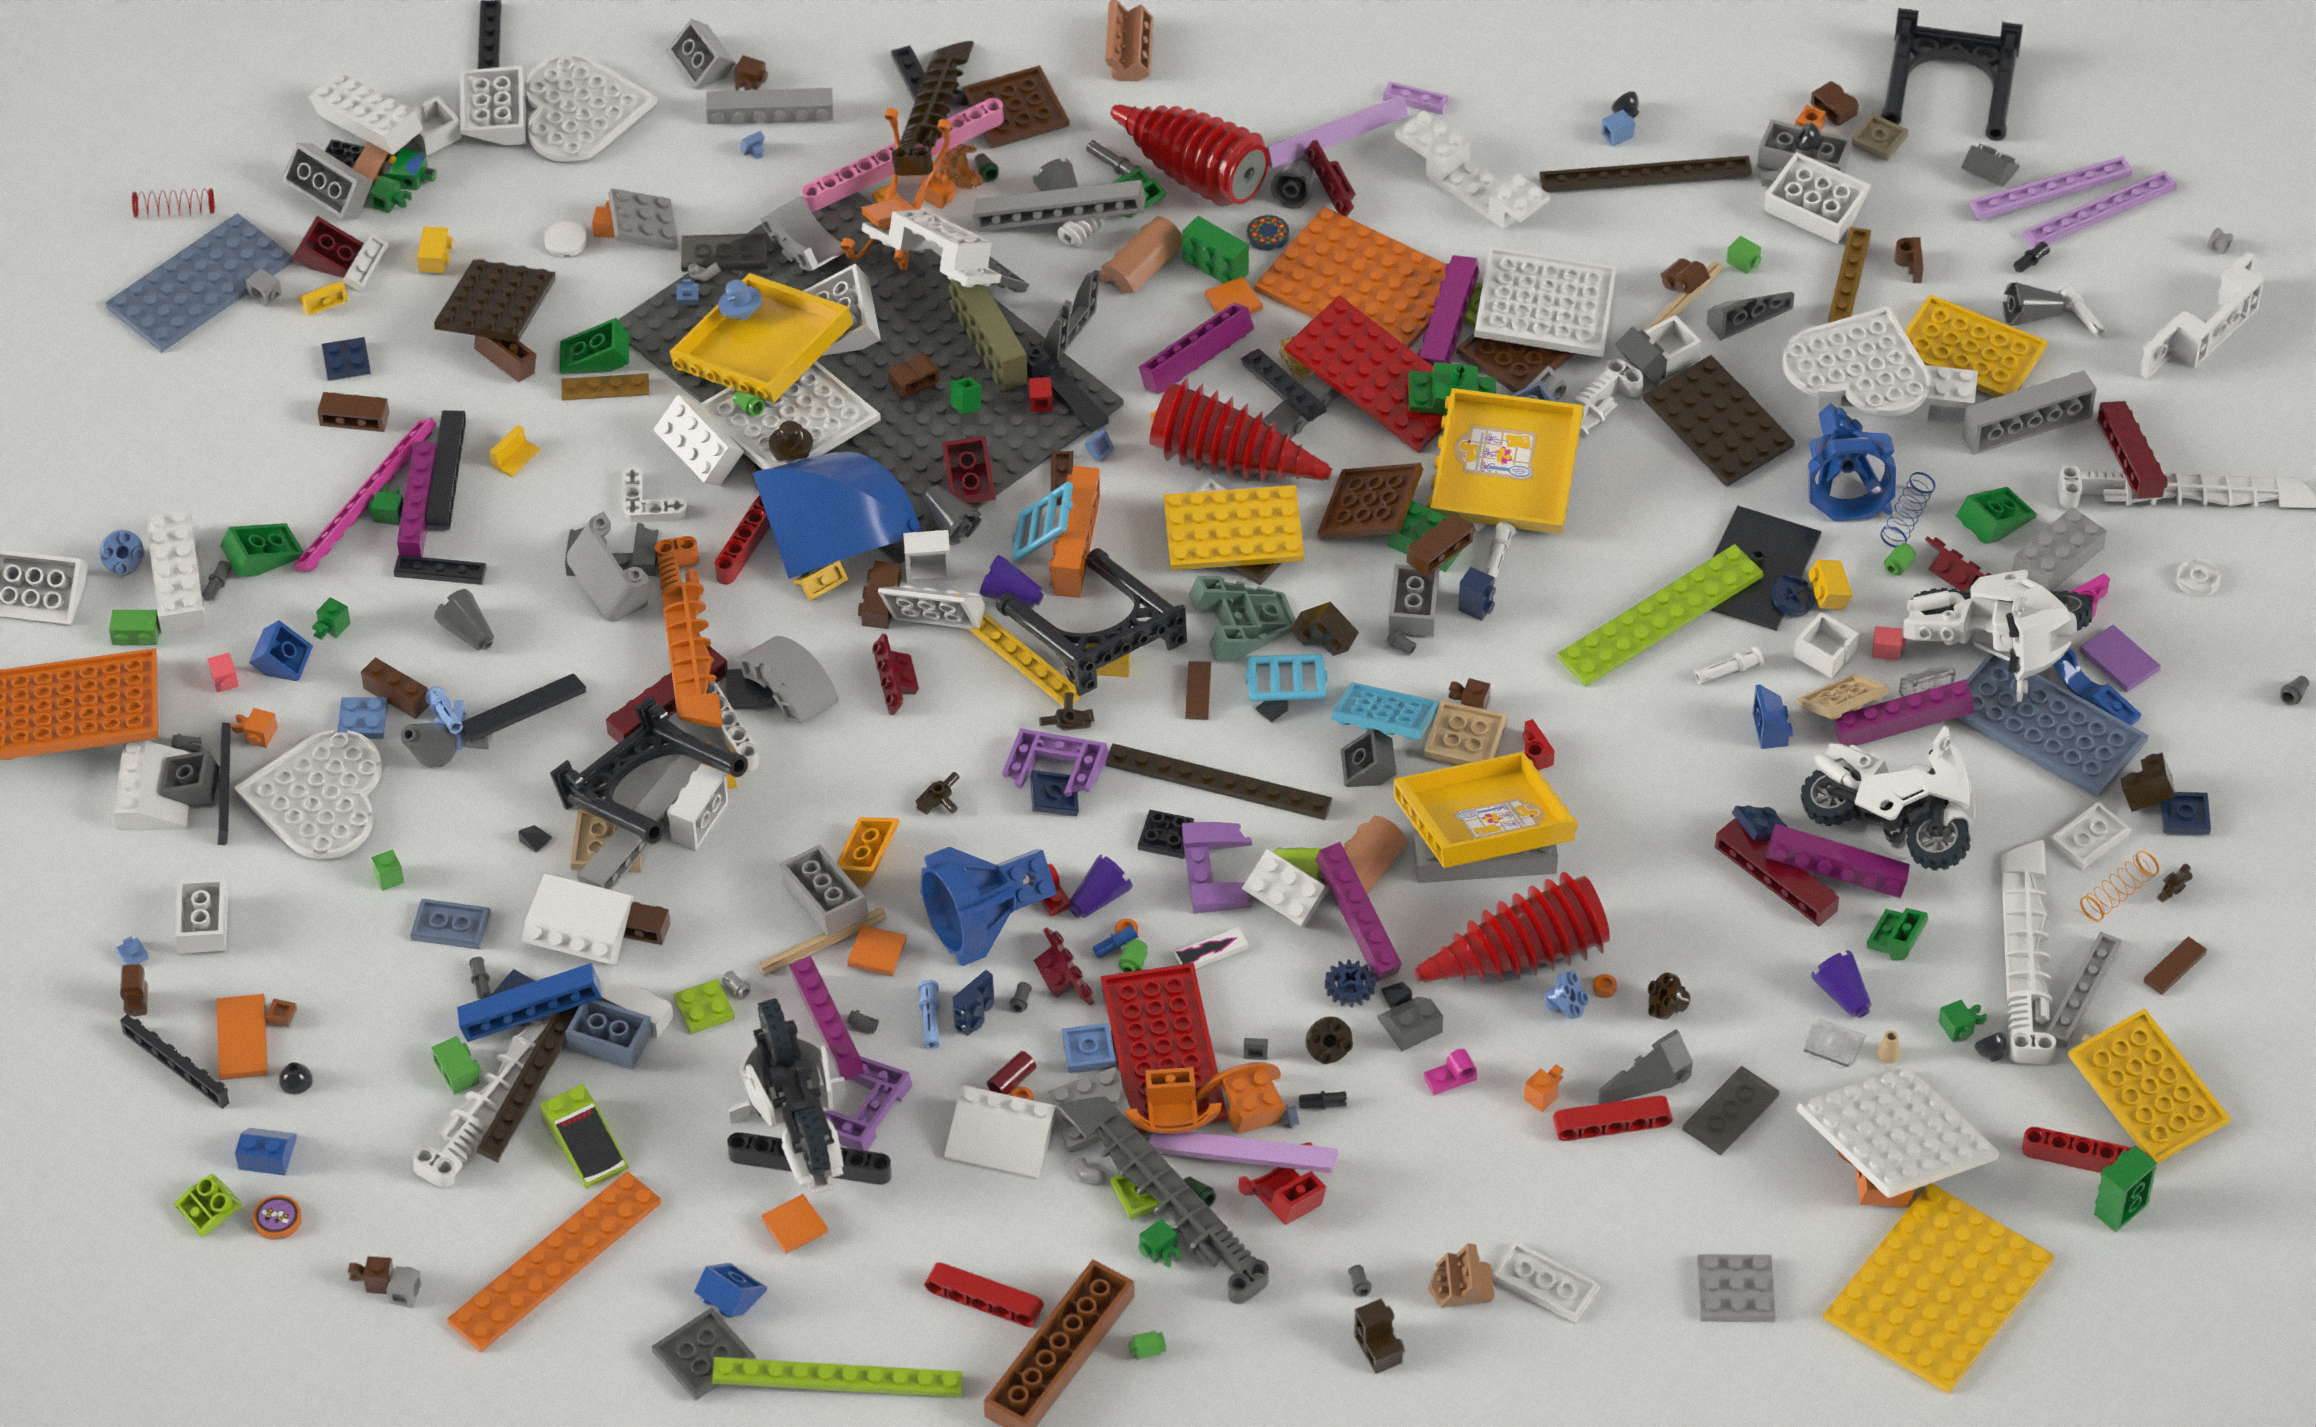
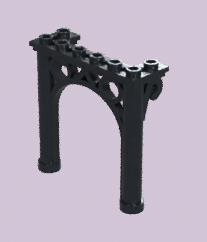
M1898 8L1894 37L1896 43L1885 106L1881 111V117L1897 125L1901 123L1907 80L1915 67L1927 61L1937 59L1959 60L1978 67L1990 78L1993 92L1985 135L1993 141L2003 140L2007 134V113L2016 57L2019 56L2023 25L2002 22L2000 37L1917 26L1918 10ZM1917 47H1931L1933 50L1924 52ZM1911 53L1915 56L1912 60H1910ZM1978 55H1991L1993 58L1983 60ZM1998 64L1997 73H1996L1995 70H1994L1992 67H1994V66H1996V65Z
M1095 548L1088 554L1086 558L1087 567L1127 595L1134 604L1131 613L1117 625L1097 632L1072 633L1058 629L1010 592L1002 594L996 603V609L1001 614L1009 616L1052 649L1068 667L1065 669L1066 676L1075 685L1079 697L1098 688L1097 669L1160 637L1165 640L1167 650L1169 651L1187 642L1186 606L1183 604L1173 606L1110 559L1108 554L1100 548ZM1144 617H1150V618H1151V619H1149V620H1147V621H1138V620H1137L1138 618H1144ZM1091 643H1097V644H1099V645H1097V646H1095V647H1091V648L1086 647L1087 644H1091Z
M650 695L634 708L641 724L637 730L580 774L572 769L570 761L566 760L551 771L550 775L564 809L568 810L576 806L640 836L645 842L654 844L663 835V825L613 800L616 787L626 775L650 760L679 754L694 758L733 777H740L747 770L748 760L739 753H731L683 732V730L668 720L669 715L666 710L656 703L654 696Z

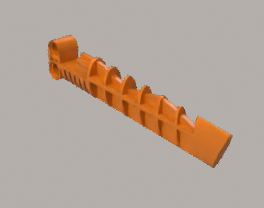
M692 536L663 539L655 544L657 566L659 567L660 589L662 590L661 596L677 716L681 720L695 724L722 727L719 695L707 693L708 683L716 680L715 675H710L714 658L710 656L706 648L710 646L711 640L701 637L699 633L708 628L709 623L707 620L697 619L698 614L706 609V604L700 601L704 588L699 583L698 571L693 572V569H688L689 572L685 573L686 582H681L680 567L691 566L699 561L697 541Z

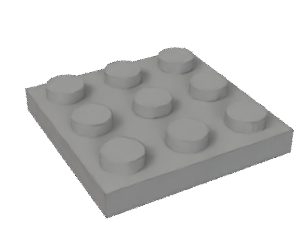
M614 188L610 189L608 196L615 240L676 250L678 238L670 198Z
M1116 1067L1048 1091L1052 1105H1056V1117L1069 1152L1097 1143L1101 1139L1097 1133L1089 1138H1085L1057 1108L1058 1104L1086 1098L1107 1097L1128 1120L1125 1109H1130Z
M1698 1254L1701 1322H1775L1772 1255Z

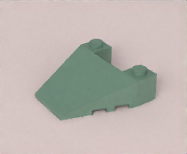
M1197 576L1189 592V597L1195 611H1216L1221 625L1217 626L1209 643L1216 661H1236L1290 633V629L1296 621L1283 592L1259 586L1253 589L1245 587L1243 582L1237 581L1236 584L1225 582V578L1219 576Z

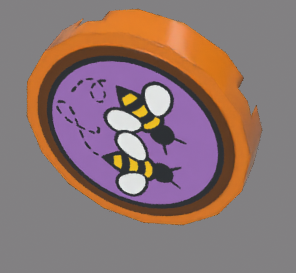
M272 1195L263 1199L256 1205L253 1211V1224L256 1231L264 1238L277 1240L279 1239L278 1237L285 1236L286 1238L291 1236L298 1230L302 1222L301 1209L298 1203L291 1197L284 1195Z

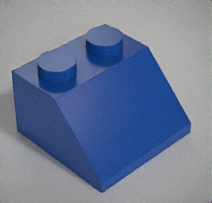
M278 620L263 629L249 663L266 676L298 681L313 645Z
M1760 684L1755 685L1752 715L1761 749L1788 746L1789 737H1792L1793 731L1791 723H1787V706L1783 705L1781 696Z
M257 1128L245 1130L240 1134L235 1150L238 1170L285 1176L297 1134Z
M732 1263L706 1266L694 1293L699 1295L704 1303L714 1305L720 1309L719 1312L722 1315L732 1318L744 1315L766 1292L768 1287Z

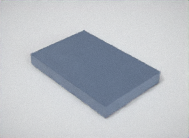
M421 899L410 938L412 941L480 949L491 913L490 908Z

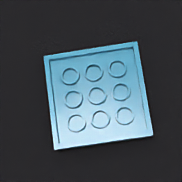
M1351 682L1334 708L1331 720H1335L1341 725L1353 724L1358 725L1364 730L1376 729L1386 735L1398 734L1403 735L1409 740H1417L1422 738L1436 715L1440 701Z

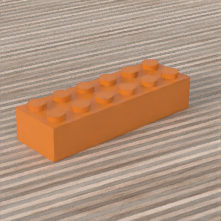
M1073 466L1072 474L1067 476V482L1073 484L1071 497L1073 506L1069 511L1067 530L1056 537L1059 538L1058 541H1054L1053 555L1055 557L1050 559L1049 571L1053 572L1050 576V586H1054V596L1081 598L1087 567L1086 558L1090 552L1100 502V468Z

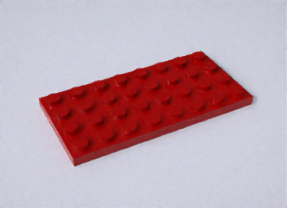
M1340 295L1285 345L1284 350L1417 453L1443 430L1441 429L1442 417L1445 414L1409 411V371L1432 372L1433 366Z
M1194 963L1100 976L1121 1082L1130 1109H1137L1138 1113L1149 1121L1145 1070L1194 1067L1195 1091L1197 1095L1200 1087L1211 1077L1218 1074ZM1220 1084L1205 1099L1196 1101L1198 1117L1207 1111L1209 1104H1222L1219 1114L1210 1123L1227 1121V1111ZM1136 1128L1140 1134L1149 1133V1131Z

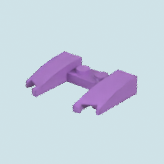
M1020 728L1002 775L1004 778L1010 777L1015 780V786L1022 789L1039 756L1076 763L1064 791L1065 796H1072V793L1083 790L1090 792L1109 755L1107 744Z
M1225 822L1182 823V838L1193 914L1252 907V902L1248 900L1250 894L1242 889L1245 883H1213L1209 850L1252 846V839L1250 837L1245 838L1240 832V824Z
M860 1056L864 1073L850 1078V1080L870 1089L871 1092L853 1118L835 1111H826L824 1114L826 1119L832 1122L834 1129L837 1130L841 1145L851 1149L867 1151L877 1137L875 1130L894 1102L896 1100L901 1102L913 1084L909 1072Z

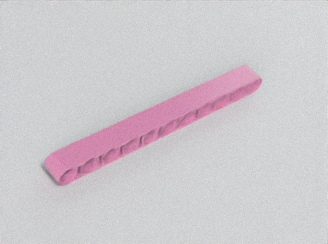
M991 98L947 118L946 120L952 123L948 149L1002 124L1004 119L1003 103L999 99ZM943 135L936 142L935 147L932 148V157L940 153L945 141ZM895 143L804 185L802 188V198L809 210H820L894 175L891 153L895 150Z

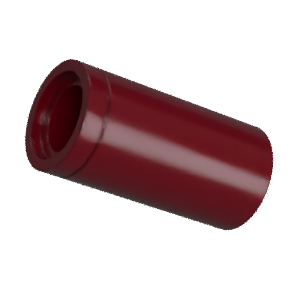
M1020 1051L987 1080L988 1089L992 1092L1008 1095L1037 1068L1034 1059L1025 1051Z

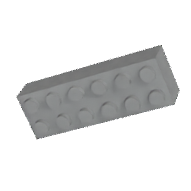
M2084 370L2058 379H2052L2039 385H2033L2020 391H2014L2004 396L1995 397L1988 401L1972 404L1966 407L1962 438L1973 455L2092 418L2097 388Z
M1414 829L1413 851L1418 883L1557 874L1558 853L1556 844L1443 868L1418 831Z

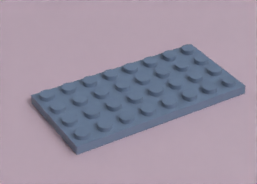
M236 213L105 302L110 312L162 353L248 294L246 280L260 268L274 276L293 263L294 260L289 252L239 213Z
M1990 653L1966 680L1973 695L1974 713L1957 717L1956 719L2099 798L2145 745L2149 735L2039 674L2024 678V680L2028 681V692L2023 694L2021 702H2017V680L2014 672L2008 671L2009 661Z

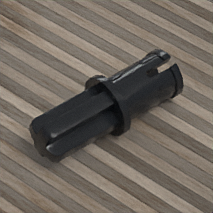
M2040 242L2032 250H2027L2024 256L2014 262L2013 267L2015 271L2022 273L2030 266L2037 265L2038 261L2050 252L2048 244Z
M1323 1090L1321 1093L1299 1095L1298 1103L1301 1109L1321 1107L1322 1110H1325L1326 1107L1347 1106V1101H1345L1347 1100L1346 1091L1325 1093Z

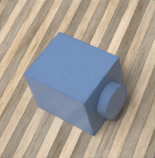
M1621 110L1602 119L1601 134L1612 146L1618 145L1634 137L1635 121L1624 110Z

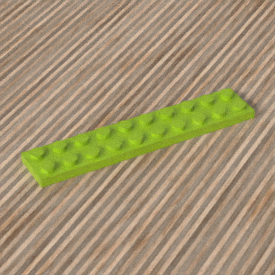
M1734 544L1558 652V659L1585 686H1588L1763 577V571Z

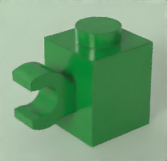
M380 176L369 191L370 205L372 208L390 213L395 205L406 208L407 204L404 199L411 201L412 194L409 191H401L399 181Z
M971 377L949 381V384L952 386L951 391H948L951 397V406L962 414H970L972 411L981 410L982 386Z
M384 485L382 488L383 492L376 491L374 500H370L369 513H372L373 522L399 526L404 503L403 495L400 494L399 486H396L393 492H388V485Z
M329 597L316 611L318 621L312 626V629L316 630L313 635L320 640L327 633L337 638L351 624L348 606Z
M1961 999L1941 1007L1938 1022L1950 1040L1955 1042L1960 1039L1965 1040L1973 1035L1975 1024H1984L1987 1021V1014L1976 1015L1980 1013L1981 1005L1977 1004L1968 1009Z
M1162 1218L1139 1234L1138 1247L1143 1256L1149 1257L1154 1263L1162 1259L1163 1264L1170 1268L1171 1260L1169 1257L1173 1256L1178 1261L1181 1260V1252L1177 1249V1233Z

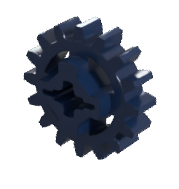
M1350 959L1347 960V964L1339 961L1338 967L1331 966L1330 972H1326L1325 989H1327V996H1332L1333 1002L1340 1000L1341 1006L1349 1003L1350 1007H1353L1355 1002L1361 1006L1363 999L1370 1001V995L1375 993L1376 978H1374V971H1368L1367 964L1361 967L1358 960L1355 964H1352Z

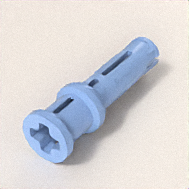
M437 686L428 689L425 694V700L431 705L432 711L440 715L452 734L459 733L463 725L451 709V701L445 696L444 690Z
M925 980L918 984V991L921 993L919 1008L923 1011L924 1047L927 1049H936L939 1046L937 1010L940 1007V1001L937 999L939 984L934 980Z

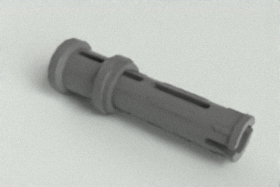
M1091 140L1087 144L1086 151L1110 165L1118 175H1126L1140 167L1130 163L1126 157L1117 156L1095 140Z

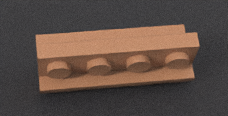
M1118 0L1109 1L1105 61L1108 66L1112 67L1111 77L1118 81L1137 82L1150 76L1153 15L1142 4L1127 10Z
M1156 216L1150 223L1144 225L1140 229L1141 232L1127 241V245L1114 254L1115 257L1101 266L1099 282L1113 280L1121 294L1136 292L1182 247V234L1170 220Z
M1374 815L1368 823L1361 824L1354 836L1344 844V850L1367 894L1409 843L1401 830L1393 822ZM1321 873L1319 881L1328 886Z

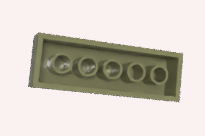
M951 280V284H949V291L952 295V299L949 300L953 312H957L961 326L966 327L969 339L975 342L976 351L979 355L983 356L986 368L988 370L991 369L995 383L999 384L1003 391L1027 384V354L987 287L979 284L974 285V287H964L961 285V282Z

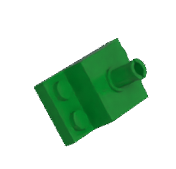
M1434 362L1432 372L1409 371V411L1447 415L1448 409H1445L1446 396L1451 395L1452 388L1496 394V378L1478 376V366Z

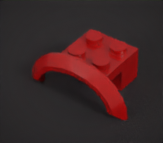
M1307 1142L1300 1145L1312 1146L1313 1144L1311 1142ZM1277 1167L1266 1175L1250 1181L1247 1176H1242L1239 1178L1238 1190L1244 1196L1256 1195L1284 1225L1321 1206L1327 1188L1312 1171L1300 1176L1295 1169Z

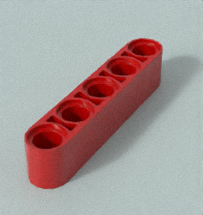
M760 495L755 499L715 560L716 580L721 584L727 585L735 581L770 528Z
M1658 1095L1562 1109L1553 1114V1121L1558 1139L1561 1141H1572L1661 1128L1670 1125L1673 1117L1667 1097Z
M2029 1127L2026 1129L2022 1143V1152L2027 1157L2101 1173L2107 1165H2113L2123 1151H2129L2132 1148L2041 1127Z
M941 1262L934 1264L924 1284L925 1288L935 1295L1025 1327H1033L1044 1307V1302L1035 1295Z

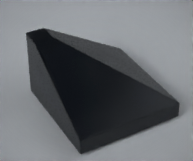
M958 89L953 92L955 95L954 100L946 103L948 105L968 104L965 92Z
M1264 701L1255 710L1272 723L1288 710V701Z
M536 825L518 831L519 841L534 852H538L552 839V836Z
M1404 982L1381 988V992L1390 1008L1412 1000V991Z

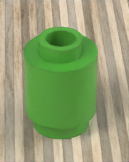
M1906 543L1896 546L1884 560L1886 570L1892 575H1902L1915 559L1916 552L1914 548Z
M1133 939L1126 944L1118 962L1120 969L1124 973L1140 971L1148 955V947L1143 941Z
M1151 1331L1132 1335V1341L1128 1342L1131 1356L1135 1355L1137 1360L1161 1355V1352L1166 1351L1162 1332Z

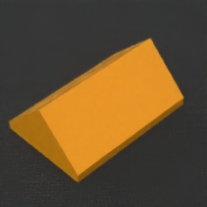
M858 818L837 861L838 866L853 883L864 888L873 877L900 823L899 818Z

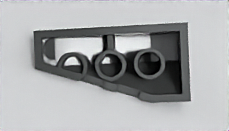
M1793 292L1727 301L1708 309L1706 325L1720 341L1792 310L1795 294Z
M1675 1029L1651 1045L1653 1050L1644 1058L1639 1055L1627 1072L1621 1070L1599 1090L1598 1103L1622 1101L1672 1088L1680 1082H1686L1692 1076L1693 1061L1680 1032Z

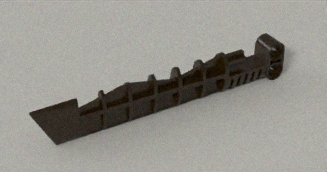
M973 41L948 45L932 53L899 146L891 153L894 173L896 175L919 176L928 175L934 171L931 150L942 136V132L937 129L939 120L946 119L944 115L950 113L951 107L946 103L954 100L955 95L953 92L959 87L957 77L962 76L964 73L962 70L956 69V66L968 62L974 45Z

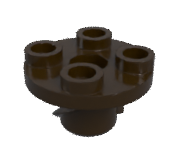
M792 420L783 422L779 429L774 431L769 438V449L778 461L806 459L813 447L811 433L802 428L801 424Z
M1666 972L1661 974L1655 981L1649 983L1648 1014L1650 1016L1665 1020L1670 1018L1674 1012L1677 1014L1688 1008L1690 994L1685 990L1684 986H1681V981L1677 975Z
M1329 1016L1317 1020L1309 1028L1306 1035L1305 1044L1307 1051L1315 1060L1322 1064H1329L1342 1059L1353 1048L1350 1027L1337 1017Z

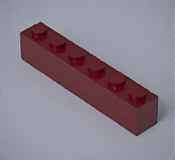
M2126 401L2100 402L2097 422L2136 498H2163L2164 489L2168 485L2167 476L2163 474L2160 463L2156 461L2153 450L2150 449L2147 443L2146 436L2142 434L2139 423L2133 417L2132 410L2129 409Z
M708 646L706 648L710 656L714 658L710 675H715V682L718 683L726 677V670H728L727 660L711 646ZM672 672L663 676L653 686L645 689L635 699L628 701L621 709L610 714L606 719L607 734L620 743L637 730L641 724L634 708L650 695L654 696L656 703L666 710L669 717L675 714L677 709Z
M1736 818L1716 833L1715 848L1818 927L1838 911L1840 897L1835 891L1828 889L1815 876H1811L1801 868L1766 858L1769 843L1767 841L1753 840Z

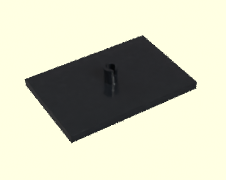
M1737 505L1713 557L1735 544L1763 571V577L1712 608L1711 611L1777 631L1785 613L1781 612L1772 600L1771 589L1777 579L1787 574L1797 575L1802 578L1821 538L1822 531Z

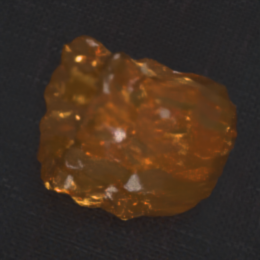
M966 143L958 144L948 149L938 165L940 175L946 173L947 179L953 181L956 187L972 190L977 186H981L983 177L980 174H975V171L970 169L966 153L976 152L977 147L974 144Z

